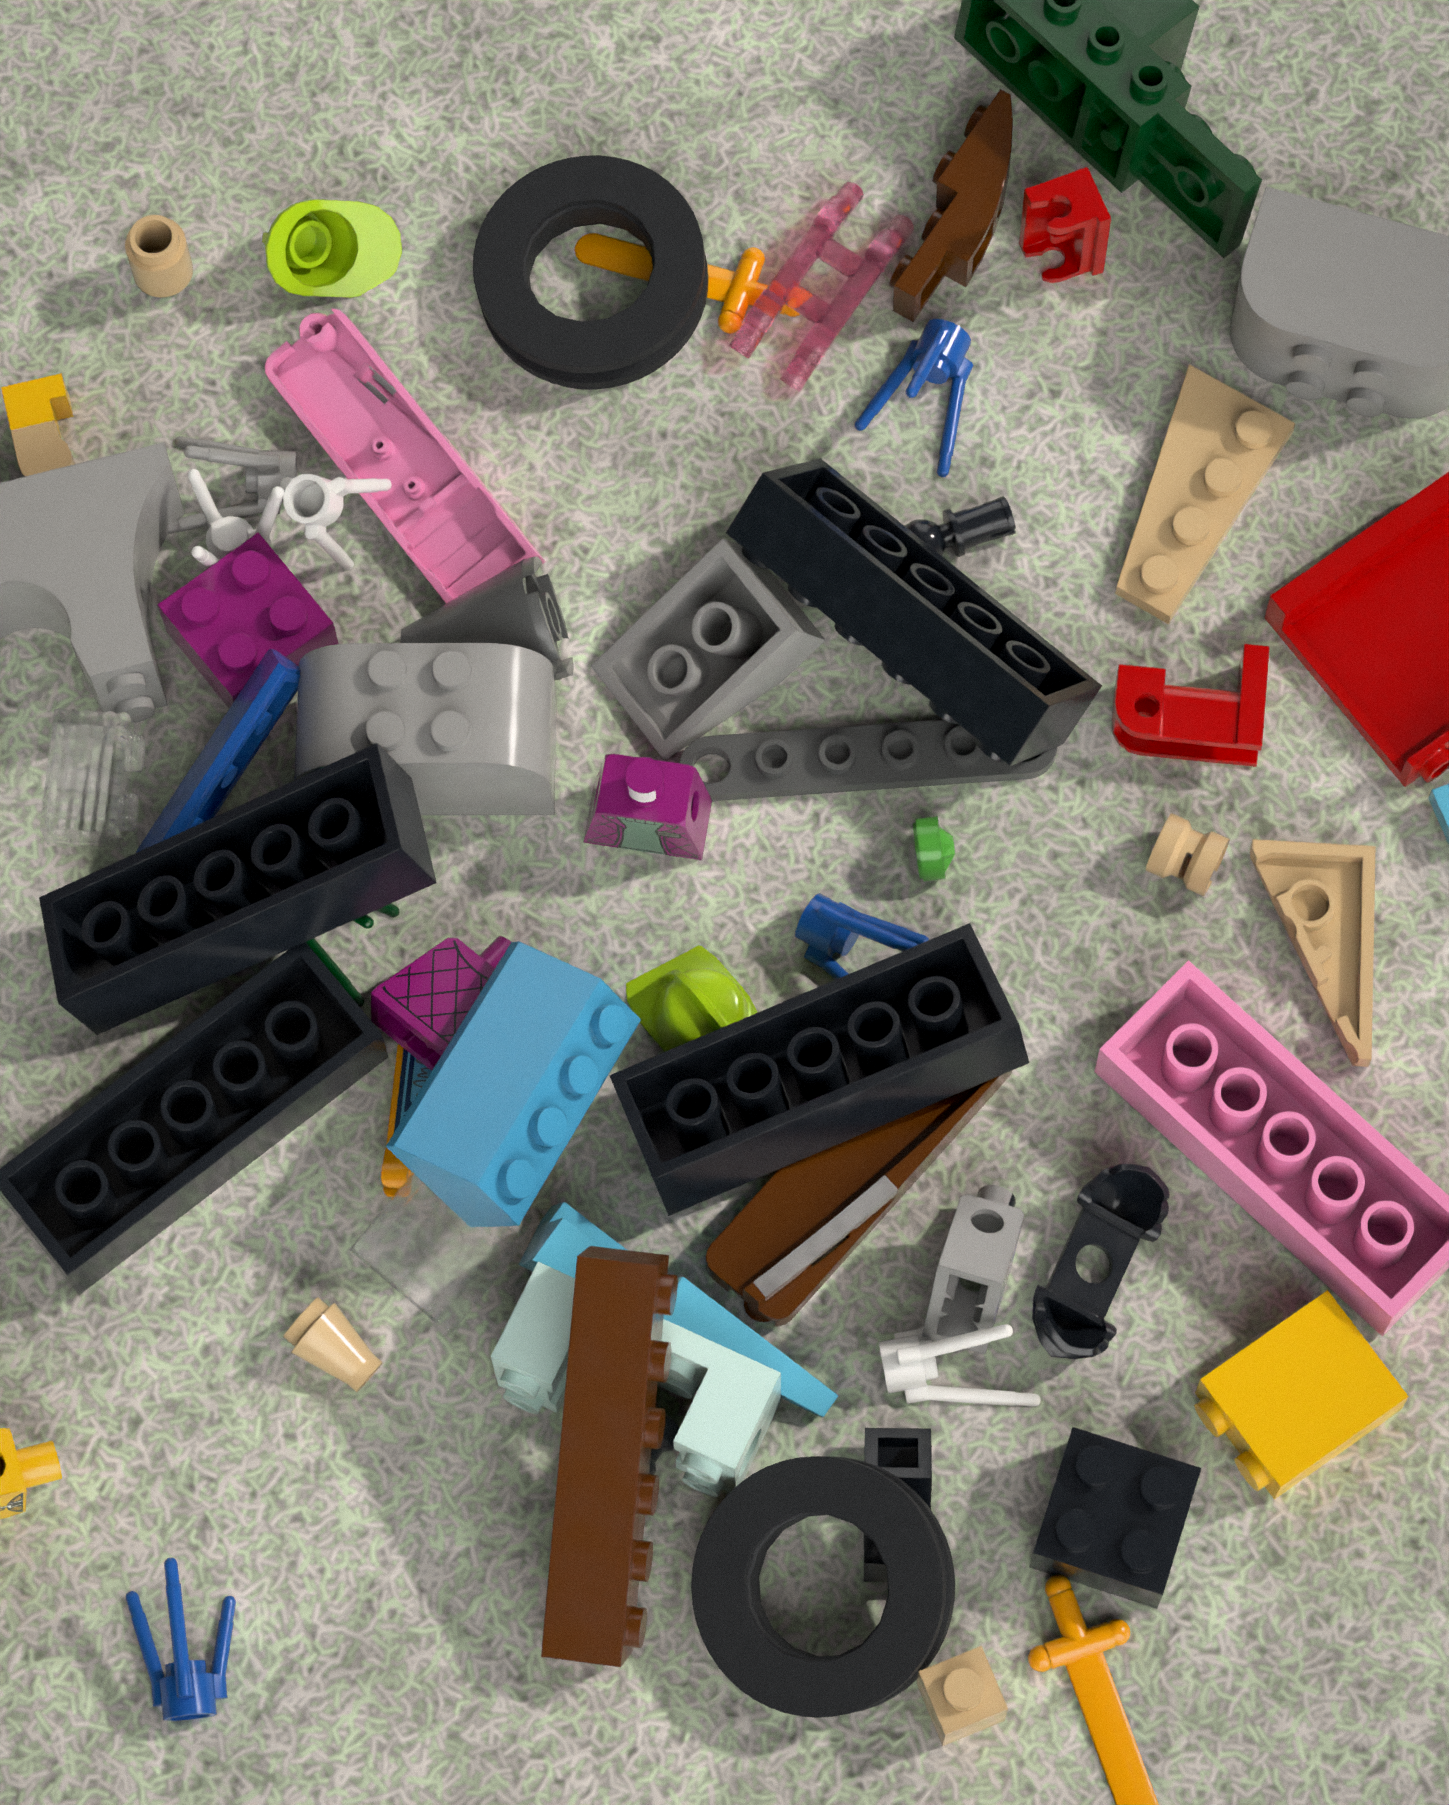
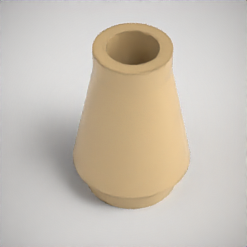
M319 1297L301 1313L283 1336L294 1346L291 1353L345 1382L356 1392L366 1384L383 1364L371 1352L338 1306L333 1303L329 1307Z

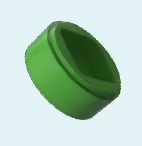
M938 816L915 819V822H913V833L920 879H923V882L946 879L945 872L955 855L953 836L939 826Z

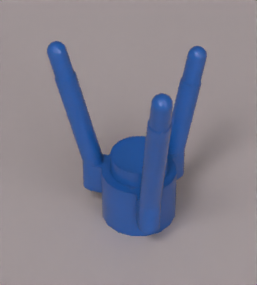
M944 319L929 320L919 340L911 341L903 359L856 420L855 428L862 431L869 425L912 368L915 373L905 391L909 398L917 396L925 381L943 384L948 378H951L952 384L937 467L938 476L946 477L949 474L954 452L965 384L974 366L971 361L965 358L971 345V338L968 333L953 322Z
M821 893L815 895L806 906L795 931L796 938L809 944L804 958L823 968L834 980L849 973L832 958V955L835 952L842 956L847 955L856 943L859 935L899 951H905L929 940L925 935L861 913L842 902L837 903Z
M170 1557L164 1562L174 1662L165 1665L166 1677L164 1676L139 1595L135 1591H130L126 1594V1601L151 1681L153 1707L162 1706L163 1721L208 1718L217 1715L216 1700L228 1698L226 1670L234 1625L236 1600L233 1596H226L223 1600L211 1673H207L205 1660H189L178 1563L176 1559Z

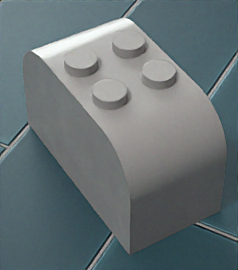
M1266 186L1243 259L1230 321V336L1237 356L1254 374L1269 382L1286 386L1288 392L1295 397L1304 400H1318L1321 397L1341 401L1346 403L1347 408L1352 412L1362 416L1375 417L1384 413L1410 419L1428 417L1449 407V236Z
M347 643L315 649L300 659L298 667L301 671L297 693L294 780L378 743L412 778L421 815H555L557 696L552 663L542 654L527 648L498 643Z

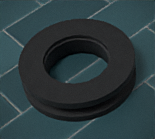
M601 155L570 157L546 164L526 174L510 186L494 203L480 227L473 253V277L478 300L487 327L496 343L510 359L525 371L542 380L567 388L581 390L613 388L631 383L653 373L671 360L688 342L702 317L708 294L709 276L703 238L698 221L688 202L668 180L658 173L638 163L617 157ZM603 224L624 229L643 242L652 257L653 264L647 288L630 307L609 318L581 322L556 316L539 304L531 290L530 274L536 257L553 238L574 227Z
M829 1456L798 1457L775 1463L750 1475L729 1492L716 1507L700 1536L694 1556L691 1579L692 1605L701 1638L709 1654L725 1676L742 1692L759 1703L783 1713L801 1717H835L863 1711L894 1698L918 1679V1672L920 1670L928 1668L940 1650L952 1619L955 1602L954 1565L946 1536L937 1518L924 1500L904 1481L876 1465L861 1460ZM829 1515L853 1523L874 1542L886 1566L888 1598L879 1624L862 1644L841 1655L817 1656L794 1648L773 1629L761 1605L759 1575L767 1550L784 1529L810 1516Z

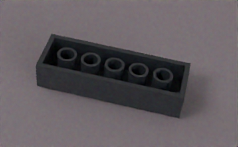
M821 458L763 472L726 532L727 535L742 546L741 552L750 562L758 567L773 571L788 584V591L795 599L807 606L818 608L835 622V630L840 636L855 645L867 648L882 661L881 666L890 677L903 684L912 685L930 700L929 706L935 714L948 722L962 726L977 739L976 743L979 749L995 761L1007 763L1011 766L1063 745L1102 687L1089 674Z
M375 743L39 897L58 1004L92 1032L99 1035L437 882L412 778L378 743Z
M968 923L609 1076L668 1216L1024 1066L1029 1063L1020 1025L971 924Z
M304 942L288 949L1 1167L0 1195L74 1290L80 1295L386 1060L388 1053L383 1035L309 945Z

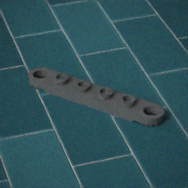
M946 720L704 736L694 740L686 747L681 756L680 763L694 767L696 761L702 756L716 754L723 757L730 766L727 776L719 782L707 783L703 781L712 801L1032 779L1043 775L1050 769L1056 757L1057 747L1043 752L1035 760L1021 761L1009 766L1007 763L995 761L985 755L977 746V739L959 724Z

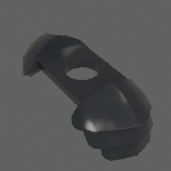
M1126 1163L1110 1166L1102 1170L1080 1191L1077 1203L1082 1206V1209L1046 1288L1037 1285L1033 1297L1032 1320L1039 1342L1051 1357L1068 1359L1094 1357L1103 1353L1108 1348L1109 1342L1116 1335V1327L1104 1320L1140 1239L1151 1242L1158 1240L1162 1231L1161 1223L1169 1211L1167 1202L1170 1195L1169 1189L1149 1167ZM1085 1246H1096L1103 1250L1108 1257L1109 1272L1100 1283H1089L1082 1279L1077 1272L1076 1257L1078 1252Z

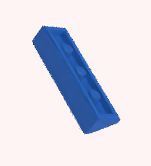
M269 649L138 847L136 853L215 817L298 691V683L301 676L298 665L277 650Z

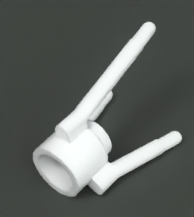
M191 469L188 472L192 489L209 527L206 534L208 550L201 546H195L191 551L192 556L197 561L209 568L258 532L271 546L269 535L282 503L283 488L276 486L272 489L258 527L253 530L252 526L242 518L234 516L222 518L199 471Z
M301 474L295 478L284 477L280 482L281 488L285 491L283 495L285 510L294 521L305 524L306 538L316 541L343 569H352L354 566L353 560L326 532V526L334 523L341 515L344 506L343 497L345 495L388 491L392 486L391 481L377 478L345 479L342 477L329 480L314 474Z
M1008 1324L933 1342L932 1339L922 1336L923 1326L915 1330L894 1333L895 1339L879 1342L888 1394L905 1391L907 1404L935 1400L1035 1407L1041 1402L1040 1396L1033 1393L933 1386L926 1383V1380L939 1378L935 1356L1007 1338L1013 1333L1012 1327Z

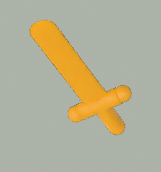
M589 233L582 236L575 245V255L582 263L649 282L653 264L652 257L645 246L597 233ZM750 247L742 253L736 271L707 264L709 276L707 298L724 302L718 317V326L725 333H735L740 329L749 305L783 315L786 314L790 317L799 316L805 309V300L800 294L791 293V291L758 282L765 263V256L758 248Z
M1063 1575L1051 1576L1045 1584V1592L1049 1597L1048 1600L1062 1637L1033 1647L1028 1654L1029 1665L1038 1672H1045L1063 1665L1066 1666L1115 1804L1159 1805L1103 1651L1125 1644L1130 1637V1627L1124 1620L1112 1619L1109 1622H1103L1087 1628L1068 1578Z

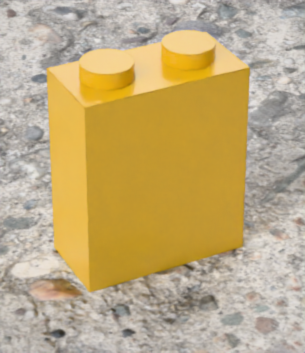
M1327 1290L1202 1377L1195 1391L1200 1401L1194 1407L1203 1424L1215 1437L1218 1438L1225 1433L1238 1450L1240 1455L1235 1457L1234 1461L1247 1483L1256 1491L1265 1487L1275 1500L1398 1413L1409 1396Z

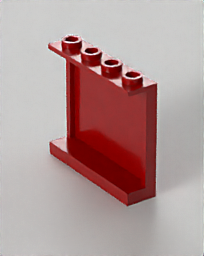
M1447 472L1270 595L1264 617L1404 787L1420 776L1426 783L1431 782L1449 769V472Z

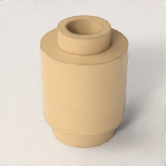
M161 215L145 216L132 226L126 236L125 250L136 285L144 293L153 297H170L181 292L189 284L193 275V264L182 228L173 220Z

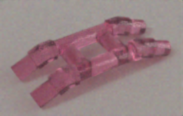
M846 182L835 196H832L824 205L811 227L769 286L764 289L745 317L742 326L729 344V347L749 359L765 333L767 334L783 310L784 305H787L813 322V327L780 377L781 381L798 392L802 390L815 368L818 367L834 343L835 338L880 274L884 272L898 253L900 247L914 231V225L908 217L896 215L874 239L863 258L834 240V236L864 196L861 187L853 182ZM817 259H820L848 277L830 304L799 285Z

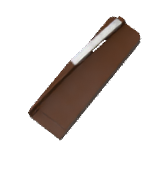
M1012 1071L779 1169L709 1246L705 1263L709 1276L727 1292L733 1290L744 1300L745 1312L751 1319L763 1323L775 1321L776 1327L786 1325L1008 1079ZM845 1236L848 1238V1239H846L842 1244H840L837 1248H835L832 1252H830L826 1257H824L821 1261H819L816 1265H814V1266L812 1267V1263H813L814 1261H816V1260H817L818 1258H820L823 1254H825L828 1250H830L834 1245H836L839 1241H841Z

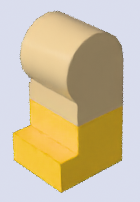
M62 374L1 387L16 458L23 477L74 465L72 453L68 444L61 439L57 420L74 417Z

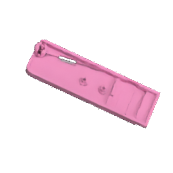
M331 309L334 314L328 316L319 312L309 314L301 321L299 327L300 339L293 345L286 341L267 358L265 363L267 378L347 479L377 478L391 481L392 486L388 491L359 494L445 603L450 602L523 559L535 556L539 557L542 564L546 562L447 437L440 432L355 324L343 312Z

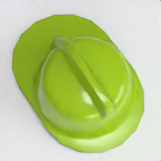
M311 199L297 202L278 214L271 224L269 232L262 233V242L265 245L266 264L274 282L288 293L301 296L359 297L391 278L397 271L402 255L401 233L392 217L378 206L361 201Z
M700 945L626 983L627 1002L631 1010L641 1019L639 1023L664 1052L758 1013L750 996L713 954Z

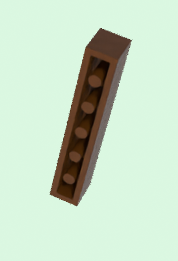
M589 1246L577 1256L541 1657L621 1667L633 1652V1647L641 1648L644 1642L647 1609L645 1607H637L639 1581L648 1582L653 1560V1542L643 1540L645 1515L653 1516L655 1514L659 1494V1476L649 1474L651 1448L660 1449L665 1429V1409L655 1408L657 1383H666L668 1379L672 1351L671 1342L661 1341L664 1315H673L678 1288L677 1275L668 1274L669 1255Z

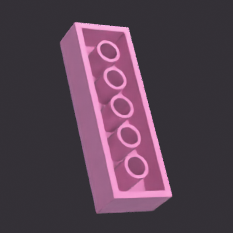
M1189 960L1099 1049L1094 1072L1382 1337L1449 1268V1195Z

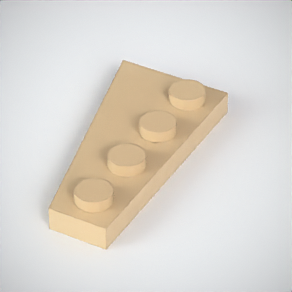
M1189 364L1120 573L1115 594L1169 624L1294 432L1295 423Z

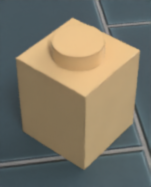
M982 1646L918 1672L917 1686L942 1746L1005 1721L1008 1707Z

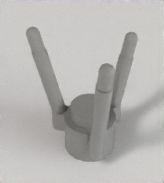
M183 436L175 439V445L178 448L184 449V455L188 458L246 467V493H258V500L217 509L222 518L227 516L242 518L259 513L262 514L272 489L276 486L281 487L280 482L284 477H297L296 451L258 450ZM204 513L178 518L171 524L168 534L208 526Z

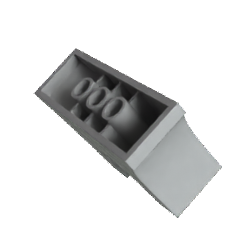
M164 442L0 483V639L13 632L31 628L52 630L70 639L87 686L107 721L118 718L122 723H136L153 716L156 708L168 706L151 636L149 596L155 562L168 535V530L171 524L185 513Z

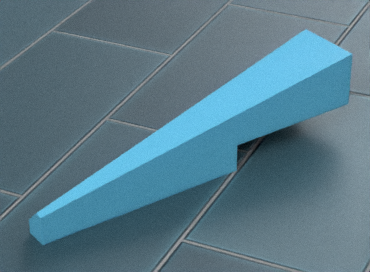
M561 1202L551 1206L542 1218L518 1265L533 1272L537 1262H540L575 1278L577 1256L589 1246L627 1249L567 1203ZM685 1277L677 1278V1298L673 1315H664L663 1319L781 1372V1398L821 1418L825 1416L838 1397L835 1392Z

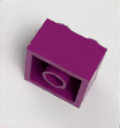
M259 532L157 604L166 632L229 709L269 649L277 650L299 666V661L305 654L321 647L339 644L333 621Z

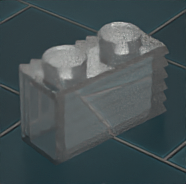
M61 708L54 710L40 821V831L47 846L123 850L125 831L134 832L136 830L137 794L129 793L132 772H142L144 767L145 737L144 735L136 734L130 714L125 712L114 713L112 711L104 713L98 710L90 712L85 709L82 711L75 709L64 710Z

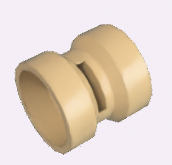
M1171 813L1153 847L1146 865V871L1161 878L1170 875L1183 880L1186 889L1205 896L1212 883L1210 878L1213 871L1218 870L1230 839L1213 831L1206 834L1192 829L1189 820Z

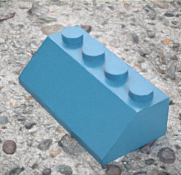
M520 941L511 942L386 1147L470 1228L519 1226L641 1019L601 978Z

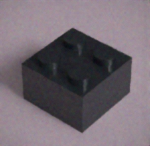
M1072 1427L1029 1567L1051 1575H1063L1070 1581L1157 1609L1166 1587L1201 1468Z

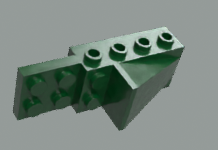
M1193 0L961 1L954 39L1117 190L1123 193L1139 180L1223 258L1227 257L1241 245L1262 179L1256 174L1253 166L1245 157L1234 154L1212 134L1210 127L1201 117L1190 114L1185 109L1192 85L1186 81L1181 69L1200 7Z

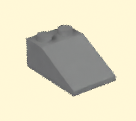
M723 538L591 665L657 752L665 759H669L691 742L700 738L780 684L825 641V638L771 571L750 562L742 554L741 545Z

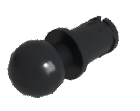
M1004 496L955 513L951 509L944 510L942 512L944 523L940 525L927 519L913 520L904 525L941 556L945 548L951 546L955 555L960 557L965 555V549L993 539L1016 534L1014 517L1009 503Z

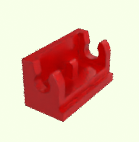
M1088 167L1024 189L1019 245L1025 258L1042 256L1049 250H1056L1065 258L1064 264L1059 268H1050L1042 273V280L1045 282L1057 283L1089 271L1092 276L1104 272L1111 216Z

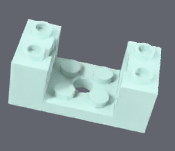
M537 1262L491 1355L498 1386L506 1389L503 1398L512 1405L533 1414H538L542 1406L558 1413L564 1401L575 1278L540 1262ZM663 1319L661 1341L671 1342L672 1351L668 1379L666 1383L658 1382V1384L666 1390L691 1399L695 1391H697L673 1441L674 1450L680 1452L676 1459V1468L685 1472L682 1478L685 1484L706 1495L718 1497L722 1489L731 1492L744 1480L781 1403V1372Z

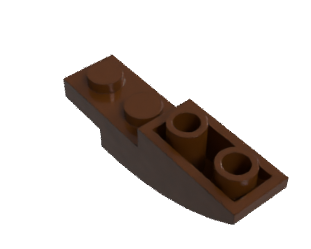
M1002 89L999 90L988 108L984 105H979L974 111L964 131L966 140L957 153L949 150L939 162L932 182L937 184V209L933 212L923 230L921 240L924 243L914 257L906 254L900 260L891 276L889 286L894 288L893 311L912 322L916 320L945 276L967 287L982 262L994 236L1004 205L1009 179L1013 131L1011 94Z

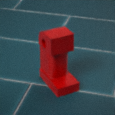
M1244 644L1239 664L1237 691L1166 685V669L1119 664L1114 689L1111 723L1113 736L1117 743L1126 751L1140 756L1257 767L1258 750L1261 751L1263 742L1270 646Z

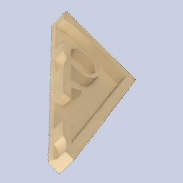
M1252 839L1250 858L1352 1066L1369 1067L1372 1060L1376 846Z

